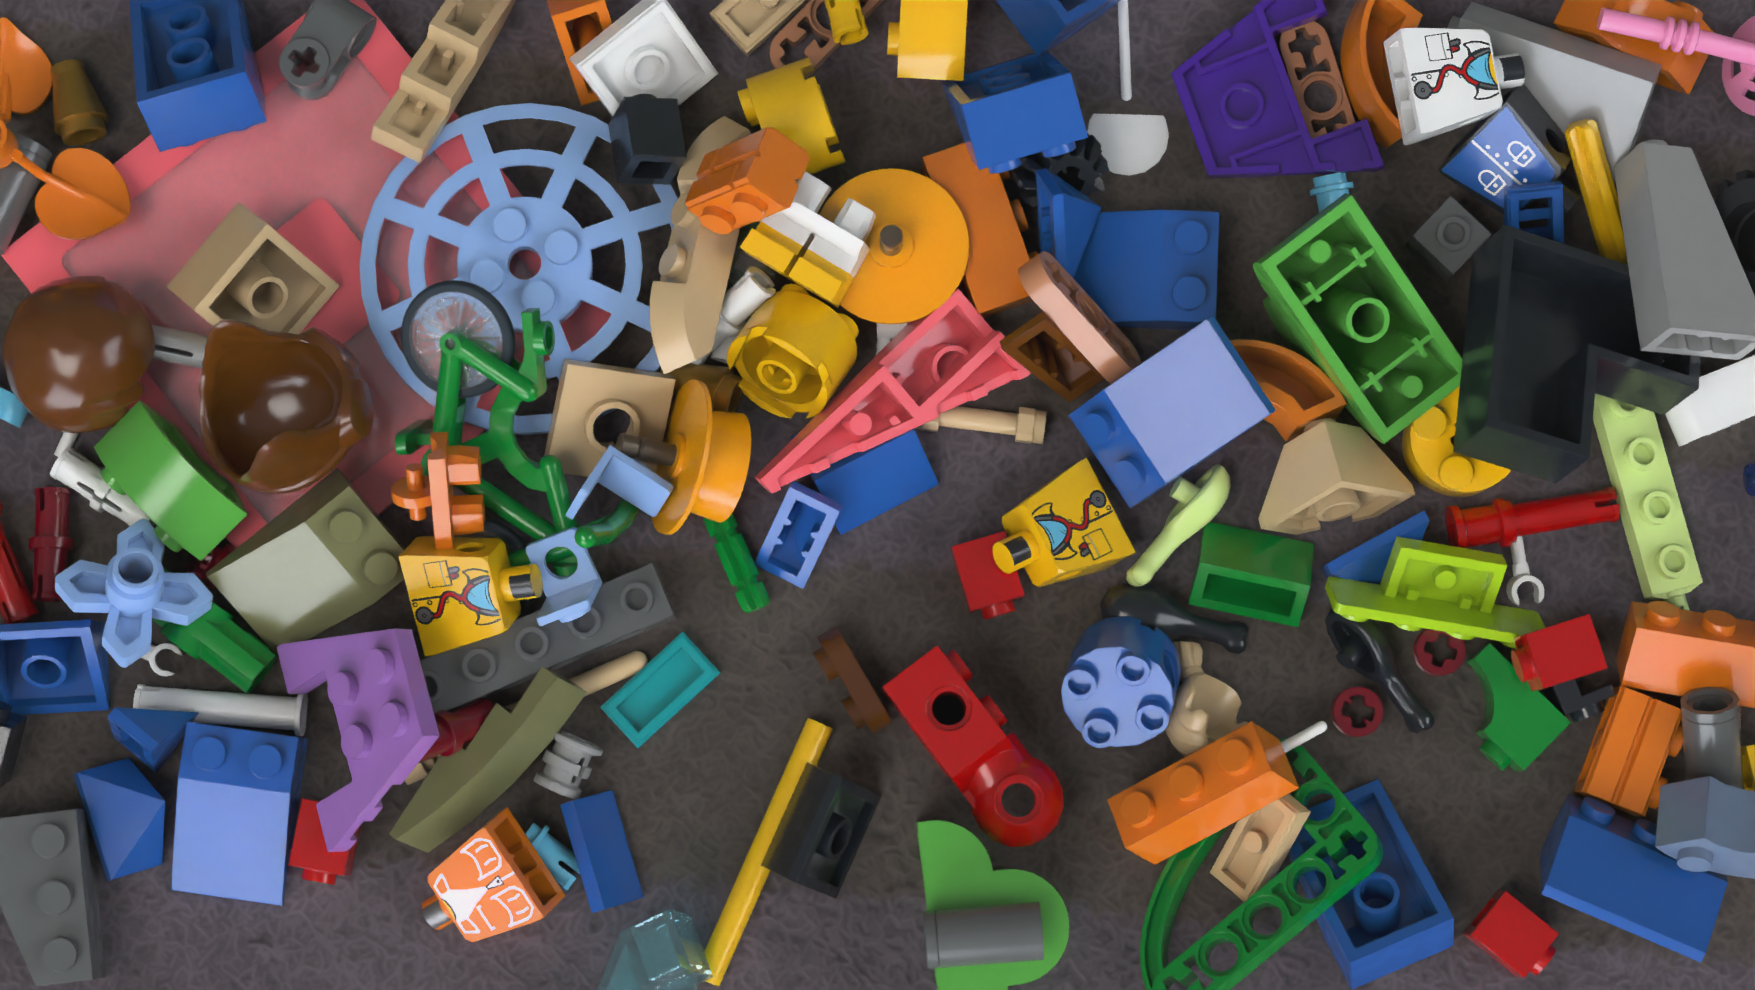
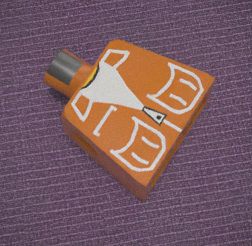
M506 807L427 876L428 884L435 894L423 901L422 913L432 928L441 930L454 922L466 940L476 942L541 920L566 895L509 808Z

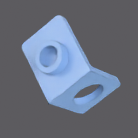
M609 445L581 487L565 516L573 520L598 482L643 512L656 517L673 490V485L653 473L642 461L630 458Z
M571 527L531 542L526 547V554L531 564H536L540 569L543 591L547 597L536 617L539 626L556 620H560L561 623L569 622L583 616L591 610V605L603 584L587 548H582L575 542L576 527ZM555 547L570 549L577 558V570L569 576L553 574L546 565L547 552Z

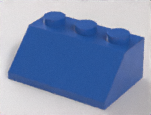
M1568 794L1540 852L1541 894L1701 963L1707 952L1728 884L1727 875L1711 871L1690 872L1681 869L1677 865V859L1655 847L1657 824L1645 819H1638L1636 822H1633L1615 814V810L1602 800L1594 797H1585L1582 800Z

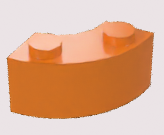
M1357 0L1347 19L1340 49L1342 80L1348 100L1359 121L1367 119L1374 139L1387 149L1400 140L1402 134L1383 42L1399 29L1417 28L1423 14L1404 0Z
M1564 0L1554 21V24L1562 32L1660 64L1662 68L1656 84L1687 95L1690 94L1709 54L1694 51L1691 55H1686L1683 52V48L1677 53L1671 51V45H1669L1667 50L1660 49L1658 42L1597 29L1599 13L1602 7L1662 21L1667 16L1675 18V23L1679 19L1687 20V26L1693 21L1699 23L1700 29L1713 32L1702 19L1704 14L1698 8L1682 1L1670 3L1665 0Z
M1241 339L1230 340L1276 410L1264 420L1271 423L1286 442L1304 433V427L1313 421L1325 418L1336 420L1347 404L1331 379L1320 368L1298 353L1269 342Z

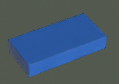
M613 790L561 804L560 807L591 913L644 898Z

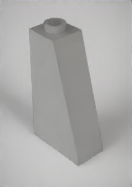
M1475 2L1470 3L1461 18L1452 16L1447 29H1483L1487 31L1490 36L1493 56L1518 53L1521 56L1525 69L1523 84L1564 134L1568 125L1572 122L1593 119L1597 123L1612 179L1616 182L1614 166L1634 148L1662 65ZM1512 88L1500 89L1502 98Z
M1663 140L1641 142L1614 166L1640 351L1740 360L1755 349V295L1693 150L1690 147L1668 145Z

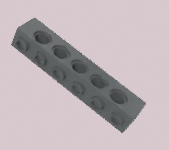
M651 563L603 583L591 605V610L572 621L561 623L560 620H556L539 626L536 620L539 613L537 611L515 620L509 629L501 634L420 660L433 712L436 713L441 710L453 712L473 703L479 698L485 700L534 679L542 666L554 671L677 619L656 567Z

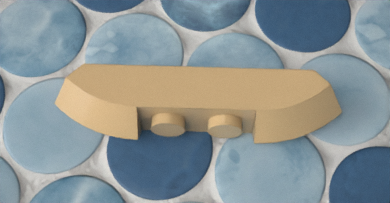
M725 116L709 125L696 138L686 154L687 157L680 167L677 177L680 197L675 202L671 211L673 228L668 247L659 262L660 281H653L649 310L653 345L664 374L712 352L740 228L731 231L729 234L713 232L702 225L698 216L687 210L688 208L684 202L692 183L699 180L696 174L704 155L716 149H722L723 146L751 134L749 129Z

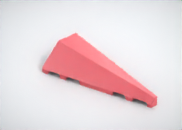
M957 288L954 294L940 308L921 319L909 322L755 478L765 489L773 494L781 490L780 487L808 474L823 471L831 467L830 464L856 452H864L940 417L939 414L967 401H975L988 395L989 391L1013 380H1021L1031 374V372L1001 349L1000 341L1005 336L1000 331L993 330Z

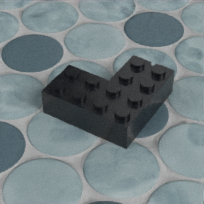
M1504 225L1473 253L1453 452L1556 484L1590 458L1595 393L1664 415L1699 389L1701 356L1640 351L1628 265Z

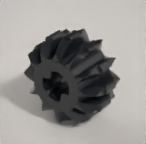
M1087 133L1088 138L1075 141L1076 148L1073 151L1059 156L1043 157L1041 151L1021 157L1022 165L1011 171L1013 173V180L1019 186V195L1027 205L1037 207L1036 170L1045 168L1089 199L1091 192L1105 191L1104 181L1100 176L1107 172L1109 168L1107 160L1101 154V144L1094 135Z

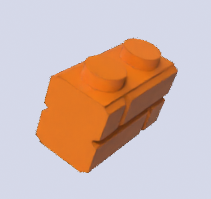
M766 127L727 144L722 149H716L705 154L696 174L699 180L692 183L684 203L688 208L687 210L698 216L702 225L707 229L719 234H729L740 227L761 221L765 217L790 208L799 187L796 181L802 179L810 157L806 150L773 127Z
M1613 687L1616 695L1607 699L1604 707L1605 711L1601 715L1573 792L1585 797L1597 798L1611 807L1628 814L1645 816L1648 807L1654 810L1658 808L1660 787L1668 782L1667 778L1660 776L1667 756L1676 757L1683 745L1682 724H1680L1681 709L1626 687Z

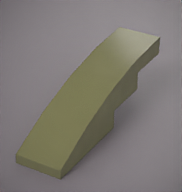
M542 666L513 711L496 703L468 747L463 745L459 752L449 757L440 755L389 834L394 839L429 853L472 822L515 783L554 739L555 734L559 732L587 692L574 682Z

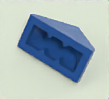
M1047 168L1036 170L1040 253L1045 251L1051 254L1074 278L1102 207Z
M793 481L754 562L755 566L804 589L843 505Z
M1423 510L1325 564L1320 569L1325 578L1332 576L1380 584L1396 536L1422 541L1429 518Z
M115 707L109 713L108 720L113 738L157 773L184 736L186 723L193 722L199 712Z
M126 758L73 774L107 882L162 865L165 800L133 762Z

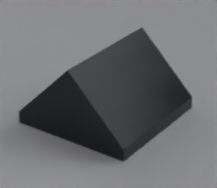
M806 763L761 866L797 884L836 899L882 796L841 776Z

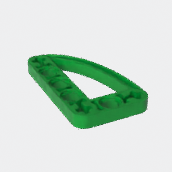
M1302 745L1285 753L1288 760H1295L1293 762L1294 767L1306 781L1299 789L1289 794H1295L1293 797L1305 807H1307L1309 800L1317 794H1329L1335 799V809L1329 818L1322 821H1314L1307 818L1303 825L1317 843L1168 964L1170 935L1180 903L1200 865L1229 826L1171 856L1155 886L1142 927L1140 966L1147 990H1170L1172 984L1177 981L1184 987L1198 978L1190 969L1196 963L1200 970L1213 982L1206 987L1203 982L1197 979L1187 990H1230L1369 876L1381 863L1383 844L1378 835ZM1352 837L1359 843L1368 838L1362 845L1366 854L1359 860L1352 854L1345 857L1348 853L1345 843ZM1327 855H1330L1335 863L1339 862L1337 865L1345 873L1339 879L1330 866L1322 860ZM1316 870L1322 872L1326 877L1324 891L1312 899L1300 897L1297 893L1299 878L1308 871ZM1264 907H1275L1282 913L1280 927L1270 935L1257 934L1253 929L1254 917ZM1221 943L1234 944L1238 950V958L1234 966L1227 971L1219 972L1213 970L1209 964V956L1214 947Z

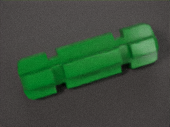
M733 513L722 523L703 517V522L710 537H715L717 541L714 547L730 584L737 587L738 592L735 595L741 609L745 613H752L767 606L770 603V597L763 582H758L756 578L759 572L741 533L737 534L735 530L738 524Z

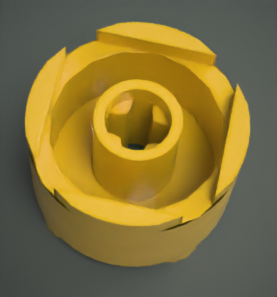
M807 57L747 78V88L739 90L737 93L748 123L752 127L760 124L761 130L766 127H773L806 150L810 160L805 171L809 174H814L845 163V158L841 150L831 153L829 146L839 143L820 85L817 84L815 76L808 79L804 76L805 73L814 71L811 60Z
M786 284L780 291L775 292L771 298H768L749 318L729 346L727 363L730 370L735 365L742 377L738 383L742 392L762 409L779 417L790 419L795 412H809L806 418L815 417L824 409L855 364L857 358L855 339L859 334L858 326L849 316L835 312L824 302L810 296L803 287L797 284Z
M1459 386L1404 428L1402 452L1408 469L1419 483L1442 495L1467 497L1478 494L1497 484L1511 470L1453 452L1454 446L1450 438L1455 435Z

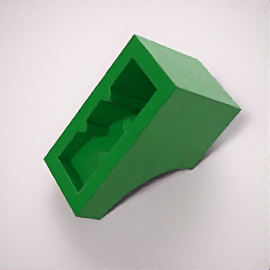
M1490 643L1484 644L1466 661L1477 674L1485 695L1486 711L1484 722L1475 732L1485 741L1479 747V750L1501 771H1504L1508 766L1515 772L1524 771L1571 722L1538 690L1531 692L1528 681L1522 683L1519 680L1514 666Z

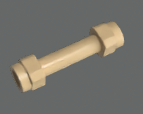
M957 406L939 414L940 417L914 429L938 433V426L1015 435V442L1043 444L1047 411L1019 407L1018 413Z

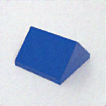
M914 429L864 452H856L830 464L831 467L823 471L809 474L818 493L843 505L835 522L840 535L939 485ZM798 433L790 436V439L792 440Z
M90 619L0 624V701L9 704L12 707L11 712L19 715L110 710L108 652L102 646V635L106 623Z

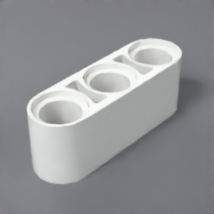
M1755 355L1699 377V389L1665 414L1679 447L1755 416Z

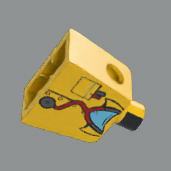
M1087 458L1077 462L1054 477L1002 516V525L1008 537L996 542L992 550L997 566L1004 573L1010 574L1024 567L1031 582L1037 587L1103 571L1135 553Z
M434 536L416 537L398 556L425 657L505 632L521 614L520 600L539 598L542 595L543 581L539 567L536 564L511 567L505 543L499 538L454 537L453 549L436 550Z

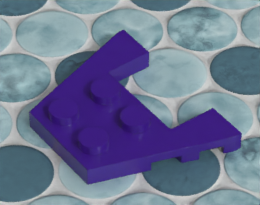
M1261 0L1248 15L1229 30L1225 29L1171 73L1210 179L1377 172L1385 169L1367 119L1314 139L1310 137L1275 43V35L1328 16L1323 0Z

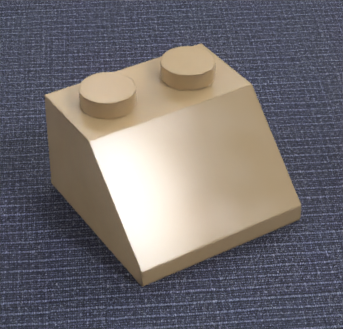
M238 202L166 287L212 326H215L221 320L232 319L246 322L268 331L300 334L339 288V285L270 225L242 203Z

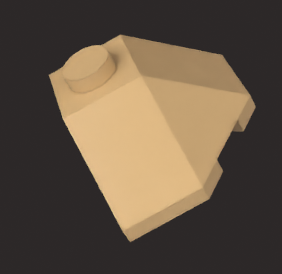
M1325 418L1309 423L1304 427V433L1284 444L1258 520L1261 529L1298 535L1320 530L1319 520L1335 521L1351 515L1352 522L1377 517L1415 495L1411 482L1361 427L1337 423L1335 419Z

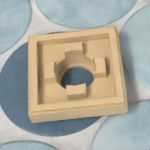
M564 359L544 456L554 455L559 458L564 474L589 477L609 445L616 448V444L613 441L601 443L595 439L593 434L594 422L602 412L616 408L624 410L630 415V424L625 432L626 434L638 436L640 439L648 438L663 442L676 379L672 374ZM640 460L656 474L657 463Z

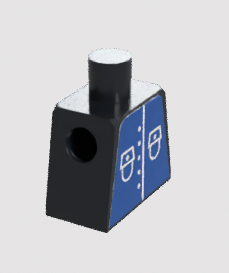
M1524 84L1519 87H1513L1502 98V108L1473 126L1449 151L1438 171L1503 215L1504 187L1561 181L1563 184L1564 216L1581 196L1560 177L1571 160L1565 134ZM1548 198L1519 201V210H1524L1534 200L1543 207H1548Z

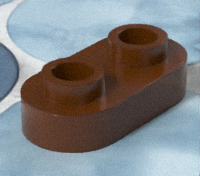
M835 626L818 636L817 639L822 647L813 652L829 682L839 676L850 696L841 702L857 730L868 725L874 734L890 725L892 721L838 628Z

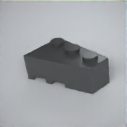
M84 809L0 818V907L35 986L106 977L92 832Z

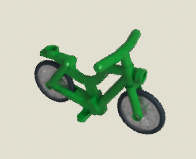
M460 280L438 282L422 290L409 304L403 317L401 343L404 356L411 370L422 383L437 392L434 423L431 419H418L398 432L395 437L396 453L398 455H411L424 445H431V433L448 432L449 446L480 447L481 465L499 458L507 471L527 488L546 492L554 525L483 478H481V484L453 485V487H456L466 495L483 494L486 508L535 540L545 538L571 527H576L574 539L582 548L589 550L591 547L611 543L632 525L641 510L622 498L616 509L608 516L584 525L577 523L576 516L571 520L565 516L572 501L559 458L554 455H546L541 458L539 463L531 460L517 444L513 430L515 413L521 402L535 401L546 392L544 355H551L554 350L555 332L550 321H541L540 308H528L521 312L525 350L523 362L521 363L514 358L515 334L510 317L502 304L490 292L476 284ZM497 385L501 386L502 388L491 408L489 431L462 443L466 398L482 395ZM431 448L423 455L421 461L423 475L429 476L428 455L432 453ZM485 518L484 532L454 535V537L499 538L505 543L511 567L531 564L526 554L528 544H525L522 538L511 528L498 521ZM555 547L546 554V564L553 563V574L569 576L577 570V558L570 549ZM534 598L520 600L521 614L516 620L524 616Z

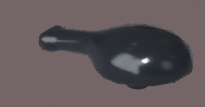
M1128 582L1119 584L1108 589L1100 601L1102 620L1111 617L1130 616L1142 620L1141 625L1149 627L1153 631H1155V627L1159 628L1168 635L1170 640L1179 637H1195L1219 644L1231 653L1241 654L1246 650L1247 642L1245 638L1248 636L1249 628L1245 623H1223L1188 612L1165 590L1151 583L1139 587H1134Z
M1333 608L1330 609L1325 619L1327 633L1338 651L1336 655L1337 661L1345 668L1354 669L1365 678L1379 684L1403 716L1410 732L1418 734L1423 730L1432 728L1435 723L1434 716L1421 704L1401 676L1389 641L1376 621L1368 619L1365 622L1351 621L1335 613Z

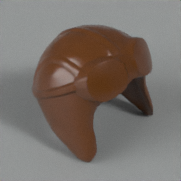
M232 319L221 320L216 323L207 337L199 387L201 433L205 450L209 454L210 459L236 483L262 493H290L319 481L332 471L354 445L367 437L372 430L375 415L373 396L367 382L362 379L359 373L360 364L357 358L340 341L315 327L309 328L300 334L268 331L255 325Z

